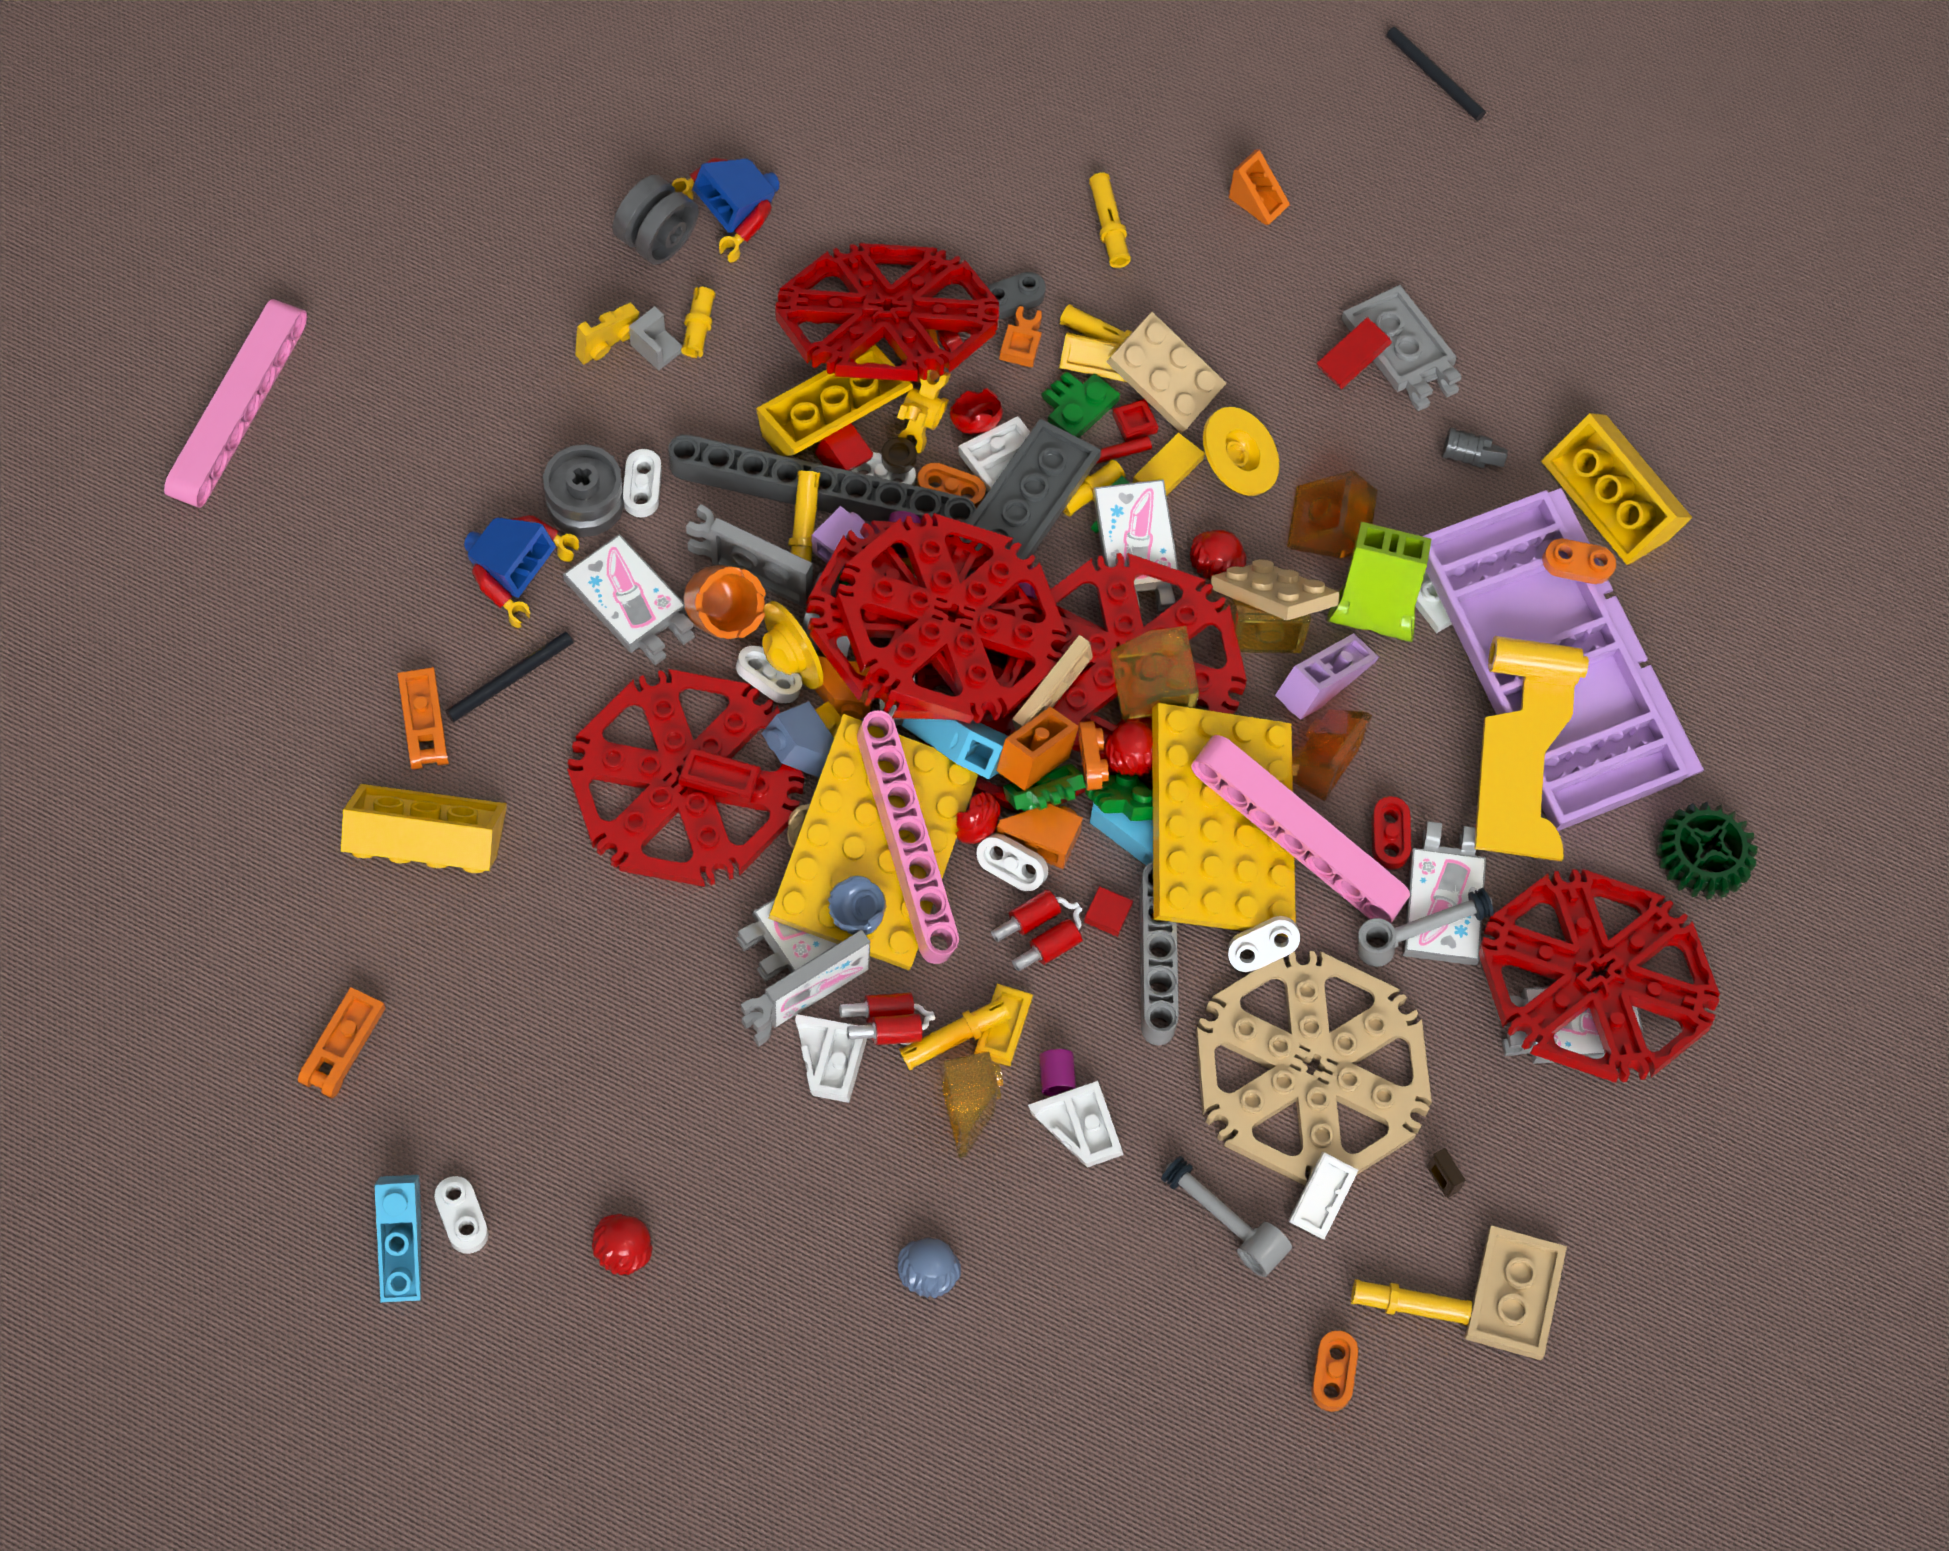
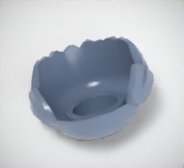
M858 875L849 877L834 886L830 892L831 896L828 898L830 903L828 907L830 910L829 914L834 919V924L841 930L847 931V933L852 935L862 930L865 935H869L882 922L886 910L885 895L868 878Z
M928 1237L912 1241L902 1248L898 1256V1273L902 1284L908 1287L910 1292H916L920 1297L925 1296L928 1298L931 1296L932 1298H937L944 1295L953 1288L961 1275V1265L957 1256L954 1255L950 1246L940 1239Z

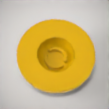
M1236 407L1221 408L1208 418L1203 430V446L1207 460L1218 478L1230 489L1247 496L1260 495L1269 490L1278 477L1279 457L1275 443L1265 426L1249 412Z
M776 601L767 603L763 608V612L765 613L764 621L768 632L763 636L762 646L769 664L774 669L787 675L799 673L802 678V684L814 690L822 686V667L807 634L795 617L783 605Z

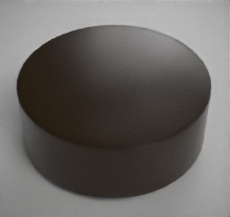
M897 437L888 440L883 445L881 461L884 468L889 472L904 474L915 466L917 450L910 440Z

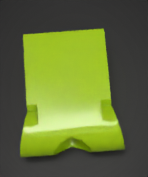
M1361 522L1346 581L1339 590L1338 606L1330 608L1326 621L1356 629L1371 630L1384 636L1413 643L1415 605L1426 571L1432 539Z

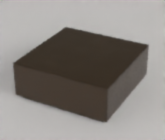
M1446 1148L1433 1154L1427 1168L1445 1197L1449 1198L1461 1190L1466 1180Z

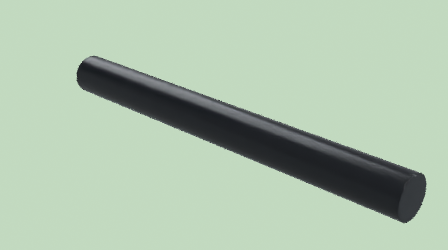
M1393 27L1388 31L1386 37L1476 121L1484 117L1486 111L1400 30Z
M566 631L445 710L446 714L454 723L572 645L574 642L571 636Z

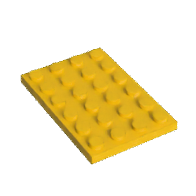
M1157 703L1152 707L1153 919L1239 931L1254 928L1256 925L1276 916L1288 917L1296 923L1294 857L1194 774L1191 767L1209 739L1214 735H1220L1233 742L1293 792L1291 723ZM1279 933V934H1277V936H1285V937H1288V936H1287L1286 934H1284V933Z
M843 714L768 919L839 944L851 937L852 934L841 930L834 924V919L830 916L828 908L830 905L828 898L831 896L830 892L834 886L849 877L857 875L866 877L880 888L886 900V910L882 922L875 931L866 935L870 940V956L910 970L918 950V944L857 742V733L862 721ZM870 726L867 728L869 734L875 738L885 736L879 727ZM899 735L940 875L943 878L957 838L956 833L959 831L956 825L957 814L960 811L966 812L979 774L956 764L934 747ZM878 762V766L883 772H895V768L890 762ZM896 795L888 797L892 806L896 808L905 807V802L901 797ZM899 831V836L904 842H916L914 834L910 831ZM917 865L909 867L911 875L915 878H926V872L922 867ZM927 900L921 901L920 907L925 913L930 914L933 903Z

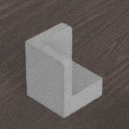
M655 306L629 326L631 346L658 371L682 353V345L665 330L664 314Z

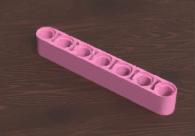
M275 299L268 301L170 470L164 486L166 496L201 508L206 503L302 335L307 321V312L305 310Z
M872 711L862 721L857 733V742L919 951L927 962L941 964L947 961L957 948L959 942L958 931L895 722L884 711ZM870 726L879 727L885 736L875 738L869 734L867 728ZM878 762H890L894 766L895 772H883L879 768ZM891 795L901 797L905 802V807L896 808L892 806L888 797ZM899 831H910L914 834L916 842H904L899 836ZM912 865L922 867L926 872V878H915L911 875L909 867ZM926 900L932 902L937 908V913H925L920 907V902ZM930 937H942L946 941L948 949H936L931 944Z
M1220 735L1212 736L1191 765L1194 774L1367 918H1380L1392 923L1410 896L1408 888L1233 742Z

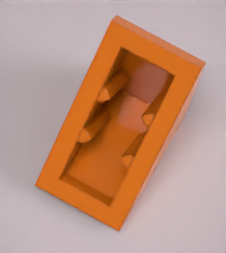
M1260 149L1254 150L1234 169L1229 198L1264 225H1269L1290 205Z

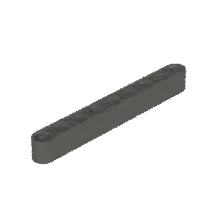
M679 435L669 443L670 470L679 479L795 505L798 471H814L821 473L819 486L828 487L825 490H818L817 510L834 513L841 506L849 513L854 512L858 514L864 521H888L889 515L895 511L914 513L921 520L925 513H921L918 510L928 509L932 511L928 513L931 518L933 513L952 519L954 517H963L966 520L961 522L967 523L976 510L974 503L963 496L696 436ZM683 455L691 456V457L688 458V459H680V458H679L680 456H683ZM716 463H723V464H725L724 466H721V467L713 466V465L716 464ZM749 471H758L759 473L753 475V474H748L747 472H749ZM785 478H791L794 481L783 482L781 480ZM860 494L862 497L853 498L849 495ZM888 501H893L897 504L891 506L886 505L884 503Z

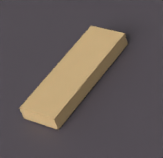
M1079 635L1012 719L1016 731L1047 708H1053L1090 662L1093 654L1088 640Z

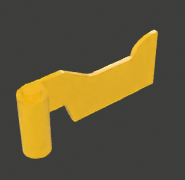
M1502 636L1493 637L1489 651L1488 669L1490 672L1523 676L1520 711L1484 718L1474 849L1555 861L1563 860V845L1556 827L1549 820L1541 817L1544 758L1547 749L1572 718L1574 688L1580 678L1586 677L1589 665L1588 656H1583L1582 648Z

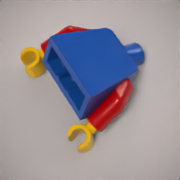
M712 158L692 172L690 179L677 178L673 181L672 186L676 192H682L691 200H693L694 196L693 189L728 233L736 232L734 237L726 236L719 242L720 254L729 247L734 248L728 255V262L731 263L737 261L740 257L739 245L744 240L748 242L769 216L772 209V199L775 192L779 190V180L776 174L772 172L762 175L752 161L748 159L726 160Z
M533 515L513 519L495 518L482 534L472 531L467 535L464 542V547L468 551V558L474 566L472 574L480 590L499 608L503 606L508 611L509 622L515 628H521V622L513 614L521 611L530 618V610L526 603L514 602L510 598L512 596L520 597L556 546L558 547V557L565 562H571L574 557L573 552L565 547L568 546L574 550L579 548V541L575 535L565 534L561 537L557 534V529Z

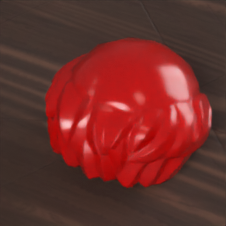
M984 388L982 392L968 390L960 394V398L955 399V403L951 406L950 418L955 427L962 433L983 434L995 428L1003 415L1001 401L988 388Z
M1225 530L1206 531L1195 536L1192 541L1190 551L1192 567L1196 568L1198 573H1202L1204 578L1211 580L1213 575L1227 572V569L1230 567H1245L1247 557L1245 551H1243L1241 541L1232 532Z
M1127 721L1118 725L1114 732L1107 736L1104 742V752L1113 770L1117 773L1120 772L1121 775L1128 774L1130 776L1135 774L1142 776L1144 773L1152 771V727L1140 721Z
M989 792L976 794L970 798L969 809L966 812L960 811L957 814L956 825L959 831L956 835L960 842L977 844L993 834L998 825L1001 809L999 802Z
M620 1213L603 1217L594 1229L592 1243L594 1257L599 1260L600 1266L605 1267V1270H610L613 1275H629L641 1269L649 1262L652 1255L650 1233L646 1224L637 1217Z

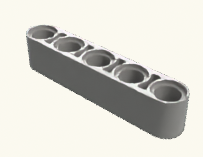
M1151 862L1143 870L1139 889L1141 1031L1146 1041L1159 1046L1171 1041L1179 1017L1177 922H1156L1149 916L1153 914V885L1149 882L1153 879V862ZM1152 948H1162L1168 955L1156 957L1150 950ZM1157 982L1162 983L1168 988V991L1156 992L1150 985ZM1162 1018L1167 1021L1169 1026L1157 1028L1150 1020Z

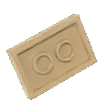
M1153 312L1145 317L1106 361L1180 433L1184 432L1226 385V382Z
M1255 560L1252 562V565L1245 567H1230L1227 569V572L1213 575L1211 578V585L1214 591L1284 620H1291L1338 606L1339 591L1326 587L1322 581L1303 578L1299 576L1297 571L1278 568L1269 560Z
M1491 1225L1486 1238L1465 1339L1542 1360L1547 1346L1567 1246Z

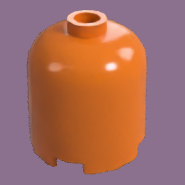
M723 565L705 567L694 574L686 585L683 600L687 615L693 624L716 637L725 639L744 638L757 629L765 616L763 612L765 606L764 596L766 595L765 589L759 579L748 570Z

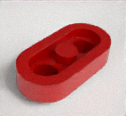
M1389 796L1379 800L1372 813V854L1374 860L1385 869L1394 870L1404 866L1411 853V815L1408 805L1402 799ZM1384 816H1392L1396 822L1389 823L1384 819ZM1392 849L1397 855L1393 857L1388 856L1385 850Z

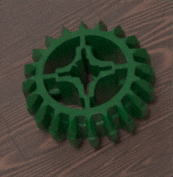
M1707 801L1702 803L1699 809L1692 803L1687 806L1685 811L1681 809L1675 811L1672 818L1666 820L1663 825L1664 829L1657 838V842L1660 844L1656 849V855L1663 857L1659 862V869H1670L1666 876L1667 881L1677 879L1679 881L1678 891L1683 890L1686 886L1691 888L1692 898L1697 896L1700 891L1703 892L1706 900L1711 899L1715 893L1722 899L1727 896L1729 890L1733 893L1737 892L1742 886L1741 883L1744 884L1751 877L1750 873L1757 863V860L1753 857L1758 852V846L1751 844L1754 840V833L1744 832L1747 827V821L1737 823L1734 820L1736 817L1735 811L1728 815L1722 813V804L1716 806L1715 810H1711ZM1724 841L1728 844L1731 850H1729L1725 846ZM1713 843L1714 845L1709 853L1707 852L1703 858H1700L1704 849H1707ZM1682 851H1684L1689 856L1690 862L1687 860Z

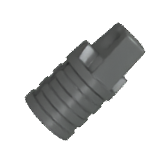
M1450 427L1445 440L1442 458H1450L1466 464L1470 463L1472 466L1484 468L1485 464L1504 467L1508 451L1506 448L1492 444V438L1465 433V431H1458Z

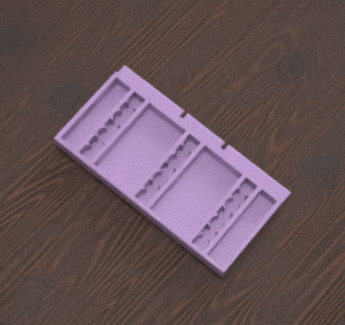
M1562 488L1551 492L1545 490L1422 536L1432 539L1426 572L1496 715L1521 710L1523 676L1489 671L1488 658L1494 636L1582 648L1583 656H1588L1589 665L1586 677L1580 678L1574 688L1572 718L1547 749L1544 758L1541 807L1547 819L1556 827L1557 831L1681 783L1684 779L1704 771L1652 666L1649 665L1641 668L1639 663L1646 662L1648 658L1617 596L1606 599L1604 596L1613 591L1609 580L1602 584H1590L1556 577L1545 569L1542 556L1552 541L1556 539H1569L1590 544ZM1558 552L1561 558L1569 559L1565 552ZM1595 558V564L1601 566L1598 559Z

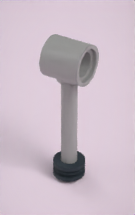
M1482 887L1478 891L1475 890V893L1473 891L1468 893L1469 901L1396 928L1384 919H1370L1359 930L1358 955L1367 965L1373 967L1386 965L1392 960L1395 948L1399 946L1398 943L1471 915H1475L1479 921L1483 919V916L1487 918V915L1489 917L1493 916L1492 899ZM1371 938H1381L1386 944L1376 948L1369 945L1367 941Z
M1182 1156L1170 1162L1161 1180L1164 1182L1168 1181L1167 1185L1170 1184V1188L1173 1190L1180 1185L1244 1241L1237 1249V1254L1243 1263L1255 1274L1266 1277L1292 1250V1245L1288 1238L1271 1223L1263 1222L1258 1228L1252 1229L1190 1174L1193 1166L1191 1164L1187 1165V1161L1184 1162L1185 1159Z

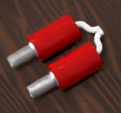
M1046 889L1009 911L1010 920L992 930L991 934L996 942L1001 941L1016 931L1024 936L1060 914L1061 907L1059 903H1062L1068 909H1075L1073 918L1076 925L1069 918L1065 919L1030 941L1031 949L1012 960V964L1018 972L1037 960L1045 965L1082 942L1079 932L1081 927L1079 913L1082 911V908L1077 902L1071 904L1062 897H1055L1050 890Z
M911 992L865 995L864 1003L842 1004L839 1006L841 1018L865 1016L866 1022L871 1023V1025L847 1026L848 1040L872 1038L874 1045H909L914 1042H921L922 1030L928 1028L929 1021L935 1020L933 1011H926L921 1005L914 1004ZM914 1009L918 1010L923 1016H926L924 1024H922L920 1015L914 1014Z

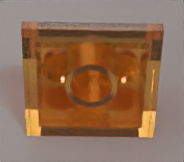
M1353 470L1297 486L1287 547L1291 550L1335 558L1351 556L1361 522L1373 524L1378 490Z
M1329 709L1322 720L1316 718L1306 733V737L1309 740L1305 746L1297 745L1292 752L1293 783L1321 800L1326 801L1362 747L1372 715L1363 711Z

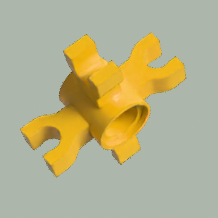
M927 370V380L923 381L920 379V390L913 387L908 392L897 416L901 420H909L906 429L898 437L907 439L908 435L914 436L917 441L915 447L918 453L924 451L927 443L926 428L934 430L937 427L949 402L946 398H938L940 389L948 383L951 375L945 371L944 375L939 377V381L934 382L930 378L931 370Z

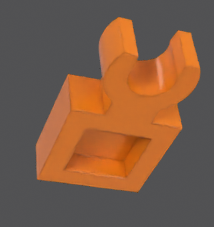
M1019 306L1015 317L1016 326L1008 324L999 360L1033 368L1041 341L1042 332L1037 330L1041 326L1042 312L1037 310L1035 318L1027 320L1023 317L1024 307Z

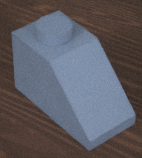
M808 701L777 714L761 734L782 764L820 778L834 737Z

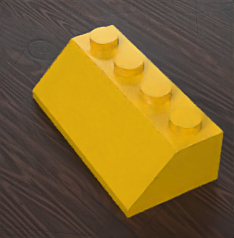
M876 344L855 360L857 364L880 363L896 367ZM826 369L756 408L762 437L778 455H795L913 389L912 383L899 380L837 377L835 373L828 374Z
M1589 413L1541 460L1626 565L1633 563L1669 541L1693 518L1607 415Z
M360 784L343 809L341 852L352 853L357 858L386 857L395 863L424 862L432 868L461 867L469 873L490 871L497 858L507 803Z

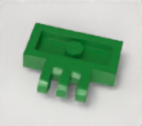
M1065 372L1060 376L1062 382L1056 380L1051 384L1052 390L1046 389L1041 394L1042 398L1055 409L1048 416L1047 422L1078 438L1115 406L1120 399V393L1095 373L1086 382L1081 383L1072 374Z
M1069 764L1052 770L1025 791L1014 783L1004 785L1003 788L1006 800L1016 810H1032L1035 808L1043 810L1047 808V802L1055 806L1061 804V799H1066L1067 801L1075 799V791L1086 788L1083 774L1073 764Z
M1120 772L1111 774L1108 781L1102 782V789L1085 790V794L1103 813H1124L1130 821L1153 820V791L1136 774L1134 776L1128 774L1121 775Z

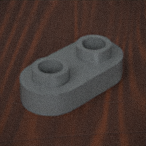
M1033 272L1020 273L987 286L994 296L1002 297V299L998 300L999 319L1015 315L1019 306L1024 307V311L1037 307L1045 298L1046 284L1041 276ZM1030 285L1033 286V288H1026L1024 286Z

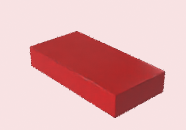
M1367 317L1317 362V366L1342 390L1390 346L1392 341L1389 336Z
M690 747L679 776V785L750 805L761 774V767Z

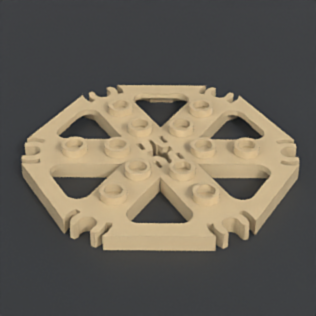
M1314 951L1309 952L1307 965L1298 964L1296 954L1292 952L1289 955L1287 967L1283 957L1256 969L1215 994L1212 1000L1209 1001L1206 1011L1214 1014L1217 1020L1210 1022L1200 1018L1195 1032L1202 1113L1204 1115L1207 1111L1215 1109L1208 1115L1207 1124L1210 1125L1217 1120H1221L1226 1124V1128L1218 1133L1217 1138L1219 1141L1228 1139L1233 1133L1236 1136L1227 1140L1224 1145L1225 1147L1304 1186L1307 1183L1305 1170L1310 1171V1177L1322 1152L1358 1169V1175L1415 1138L1416 1133L1419 1132L1422 1126L1420 1123L1412 1120L1410 1114L1419 1113L1426 1117L1432 1103L1422 1019L1418 1023L1408 1026L1417 1018V1010L1412 1011L1410 1014H1402L1398 1007L1405 1003L1407 999L1405 994L1395 997L1392 1002L1389 1000L1391 997L1398 995L1400 989L1321 951L1319 954L1320 966L1316 965L1317 955ZM1338 977L1372 995L1374 999L1372 1007L1329 1033L1325 995V981L1327 979ZM1278 979L1285 984L1289 1032L1245 1012L1240 1005L1241 998L1269 980ZM1400 1038L1406 1041L1409 1046L1413 1079L1408 1086H1398L1355 1064L1395 1039ZM1222 1045L1270 1070L1235 1092L1225 1093L1217 1085L1215 1049ZM1313 1059L1319 1062L1318 1068L1323 1072L1315 1071L1311 1075L1306 1072L1308 1066L1303 1062L1310 1064ZM1296 1102L1301 1144L1300 1154L1288 1156L1254 1138L1252 1134L1254 1127ZM1337 1102L1388 1126V1133L1359 1153L1350 1154L1346 1152L1341 1145Z

